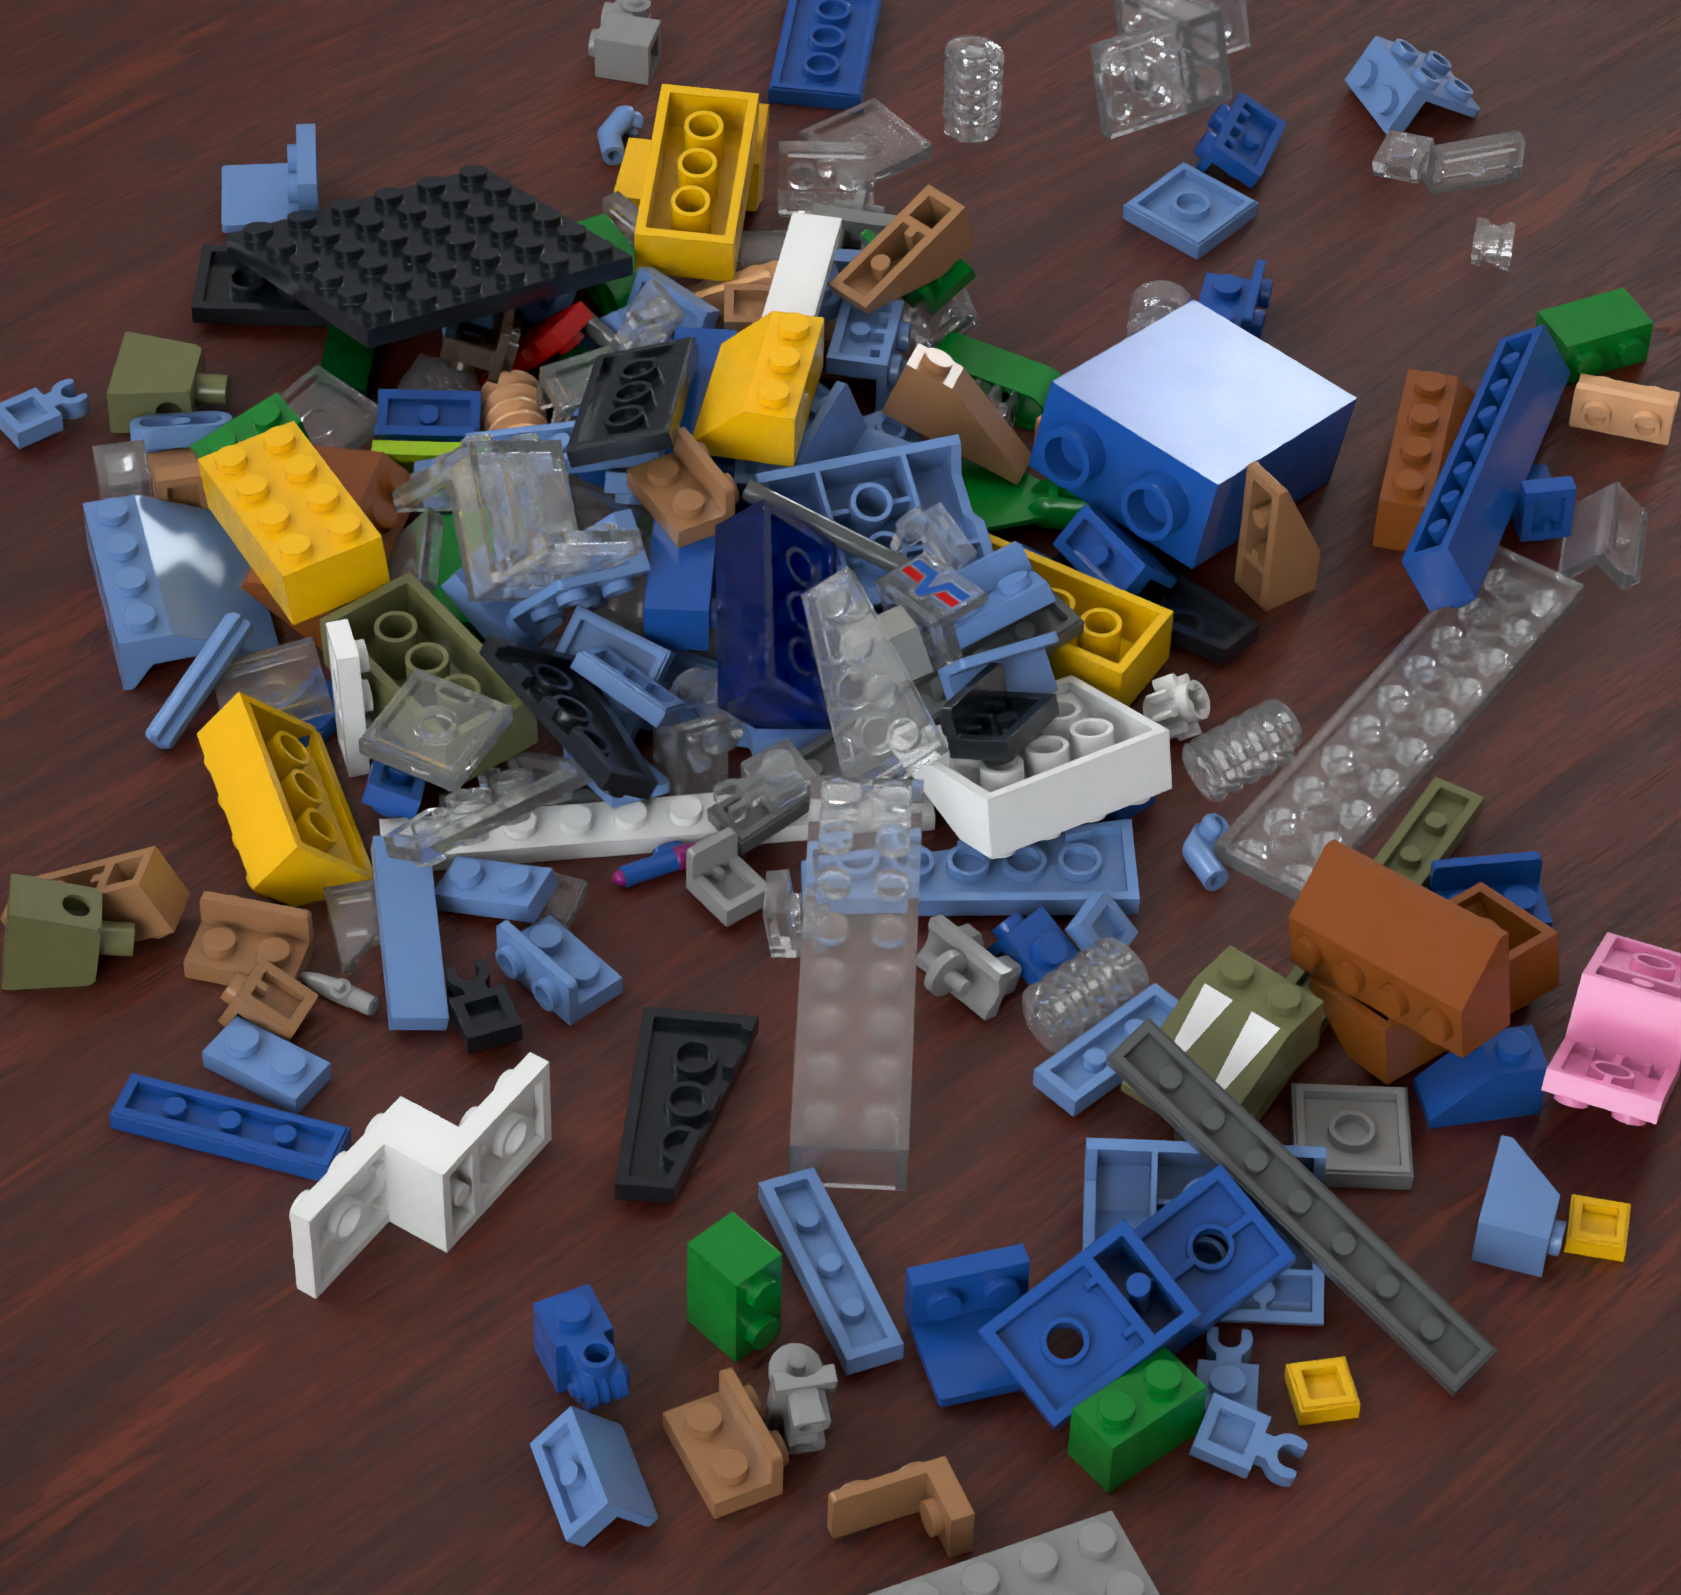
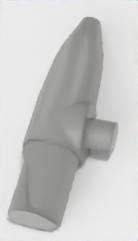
M302 972L299 978L310 989L344 1007L371 1016L379 1008V997L351 985L347 979H337L315 972Z

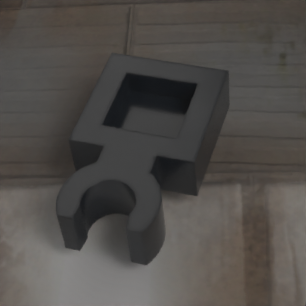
M483 959L475 960L476 977L466 980L460 978L453 966L446 969L447 991L452 997L449 998L450 1015L468 1054L523 1040L522 1022L504 984L490 987V969Z

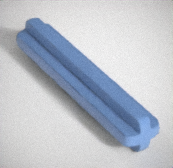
M232 612L223 617L146 729V738L159 749L166 750L174 747L252 633L253 625L243 615Z

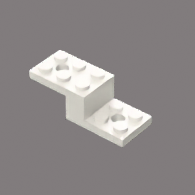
M529 1052L514 1069H508L500 1076L494 1090L478 1107L473 1106L464 1114L459 1127L402 1096L384 1114L379 1113L373 1117L364 1135L348 1151L340 1152L332 1161L328 1172L311 1190L301 1192L291 1207L289 1219L291 1221L297 1289L317 1299L388 1222L397 1225L447 1253L552 1140L549 1061Z

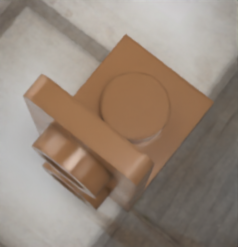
M190 447L146 454V466L155 499L209 509L199 465Z
M942 1456L926 1462H912L901 1467L898 1471L866 1481L855 1480L845 1484L838 1490L832 1491L828 1495L827 1528L832 1538H838L920 1512L927 1534L931 1538L938 1536L948 1557L952 1558L972 1551L975 1513L946 1456Z

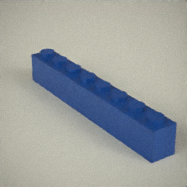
M1544 324L1500 338L1401 561L1430 612L1448 606L1460 608L1477 598L1518 500L1521 481L1526 480L1570 376L1571 372Z
M675 327L674 340L695 337L700 352L679 427H685L691 435H693L720 346L723 342L736 335L737 330ZM673 448L666 449L664 455L672 453ZM711 456L723 473L730 474L734 479L736 459ZM653 520L649 556L651 570L647 573L644 600V638L666 649L709 651L711 629H721L723 597H714L715 592H725L726 560H718V556H728L730 529L678 548L656 520Z

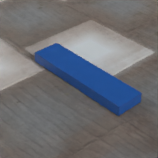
M136 1073L130 1075L109 1114L112 1129L319 1181L328 1172L334 1158L340 1152L347 1151L352 1142L351 1128Z

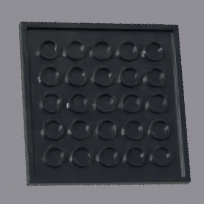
M481 165L462 167L458 174L446 177H423L417 180L416 185L401 189L395 187L381 188L374 192V196L359 200H336L331 203V207L317 211H294L287 215V219L272 223L252 222L245 225L242 231L226 234L228 254L368 349L633 275V259L630 254Z

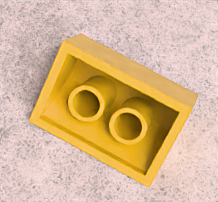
M772 311L721 344L692 435L697 442H703L706 445L711 456L788 467L795 465L823 368L824 318L796 312Z

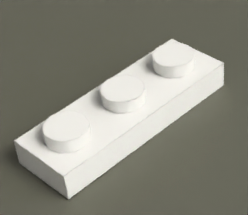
M348 619L326 623L337 737L350 778L369 774V751L377 749V739L371 717L365 718V712L374 710L372 693L368 679L361 678V673L370 671V664L364 639L354 640Z

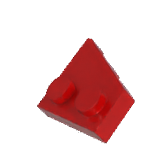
M579 301L533 324L519 338V346L512 370L528 372L535 366L543 365L557 352L561 355L569 352L584 338L585 335L580 330L594 317L582 301ZM486 371L479 378L481 390L488 380L489 371Z

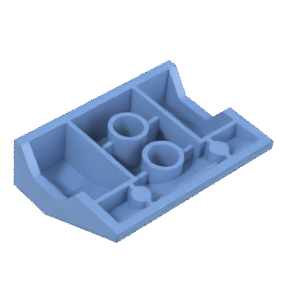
M958 434L757 473L753 480L914 561L920 559L936 572L942 574V578L994 552L985 521L973 513L962 477L961 441ZM748 502L761 549L796 624L835 617L846 608L860 603H869L874 608L927 598L926 595L918 596L914 593L918 586Z
M135 494L83 503L88 551L124 691L135 689L153 664L197 657L223 617L232 612H237L249 620L253 625V631L224 673L283 663L282 653L269 609L240 587L250 565L211 510Z
M1086 1137L1082 1251L1123 1219L1134 1230L1209 1173L1214 1167L1187 1141ZM1283 1145L1324 1184L1326 1147ZM1265 1217L1296 1255V1263L1219 1322L1323 1326L1324 1273ZM1208 1234L1200 1237L1194 1243L1193 1252L1201 1262L1216 1264L1226 1257L1228 1246L1221 1237Z

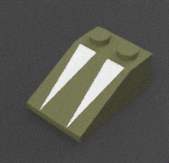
M1229 946L1195 977L1160 1029L1250 1114L1318 1048L1324 1001L1236 948ZM1124 1080L1121 1082L1122 1092L1155 1111Z

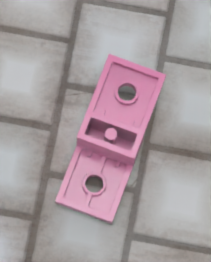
M1607 932L1582 973L1565 1038L1546 1069L1541 1090L1554 1094V1099L1557 1102L1569 1107L1584 1109L1592 1105L1612 1111L1611 1116L1614 1119L1629 1125L1643 1126L1646 1122L1657 1124L1681 1073V953Z

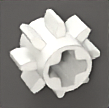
M1171 673L1152 680L1155 693L1147 695L1144 699V716L1169 729L1170 740L1177 738L1179 741L1201 734L1198 721L1207 719L1210 713V699L1203 685L1196 680L1190 681L1187 673L1178 677Z

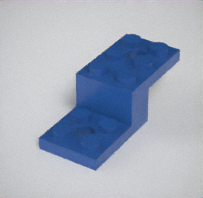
M1219 1164L1134 1230L1123 1219L978 1330V1334L1055 1432L1071 1420L1073 1407L1164 1347L1175 1356L1295 1264L1297 1257L1225 1168ZM1208 1234L1221 1237L1228 1246L1226 1257L1216 1264H1207L1198 1260L1194 1255L1193 1245L1200 1237ZM1061 1328H1070L1078 1332L1084 1342L1079 1354L1070 1359L1055 1357L1047 1347L1048 1339L1053 1332Z

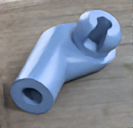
M1208 813L1202 818L1201 823H1196L1182 847L1183 858L1208 891H1215L1221 888L1229 878L1228 872L1217 857L1224 846L1223 839L1229 834L1230 827L1228 822L1216 813Z

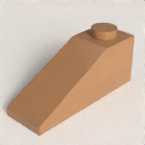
M928 184L828 284L830 290L868 314L942 277L974 244L966 207Z
M918 343L881 413L930 439L958 434L961 441V456L1018 485L1029 464L1031 452L963 366L955 363L944 351L936 348H927Z
M1257 461L1247 464L1234 582L1267 612L1316 589L1320 549L1288 490Z
M156 846L34 876L97 888L102 893V920L134 922V942L149 938L159 939L174 933L190 896V892ZM7 905L0 918L4 925L6 924Z

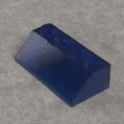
M763 499L715 525L718 707L755 729L833 730L842 726L836 544Z

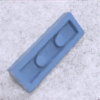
M1157 983L1152 984L1036 1067L1033 1073V1085L1071 1116L1075 1117L1123 1081L1106 1064L1107 1056L1146 1019L1150 1018L1160 1028L1179 1000Z

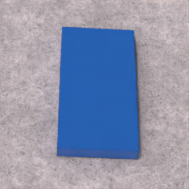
M788 0L768 88V102L861 111L883 0Z

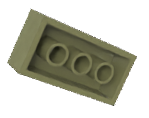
M410 572L319 619L324 665L330 671L326 623L348 619L354 640L364 639L369 657L370 671L361 673V678H367L370 685L374 710L370 712L447 792L538 743L537 717L479 654L483 644Z

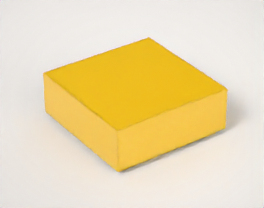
M1572 1194L1564 1252L1623 1262L1627 1247L1631 1204Z
M1345 1356L1286 1364L1284 1379L1299 1426L1359 1418L1361 1404Z

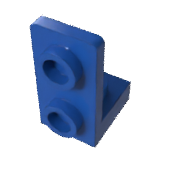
M1546 465L1531 466L1526 480L1521 481L1519 497L1511 514V519L1520 542L1571 537L1577 492L1572 476L1552 478Z

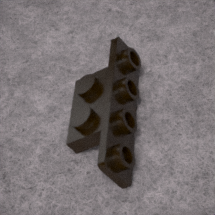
M515 308L502 311L497 330L467 321L446 327L440 357L449 359L448 365L459 371L477 373L478 368L489 371L487 381L497 384L501 370L509 373L512 371L519 346L518 341L523 311L516 310Z

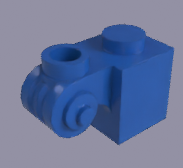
M590 1284L533 1303L534 1349L557 1393L568 1390L570 1396L585 1411L598 1408L601 1403L607 1405L612 1399L618 1401L629 1397V1369L615 1354L613 1326Z

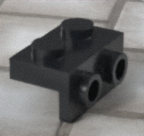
M989 663L942 707L941 729L947 737L950 758L983 760L984 764L991 766L1011 762L1028 743L1039 736L1041 731L1060 714L1056 694L1007 691L1003 665L1001 663Z

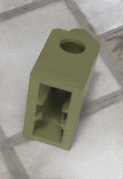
M125 332L106 393L111 433H130L129 422L134 418L144 415L197 412L200 409L201 403L228 405L231 396L230 375L205 373L203 349L197 344L135 332Z
M11 874L3 944L2 990L90 986L96 982L99 955L133 956L135 923L103 921L102 893L97 888L21 874Z

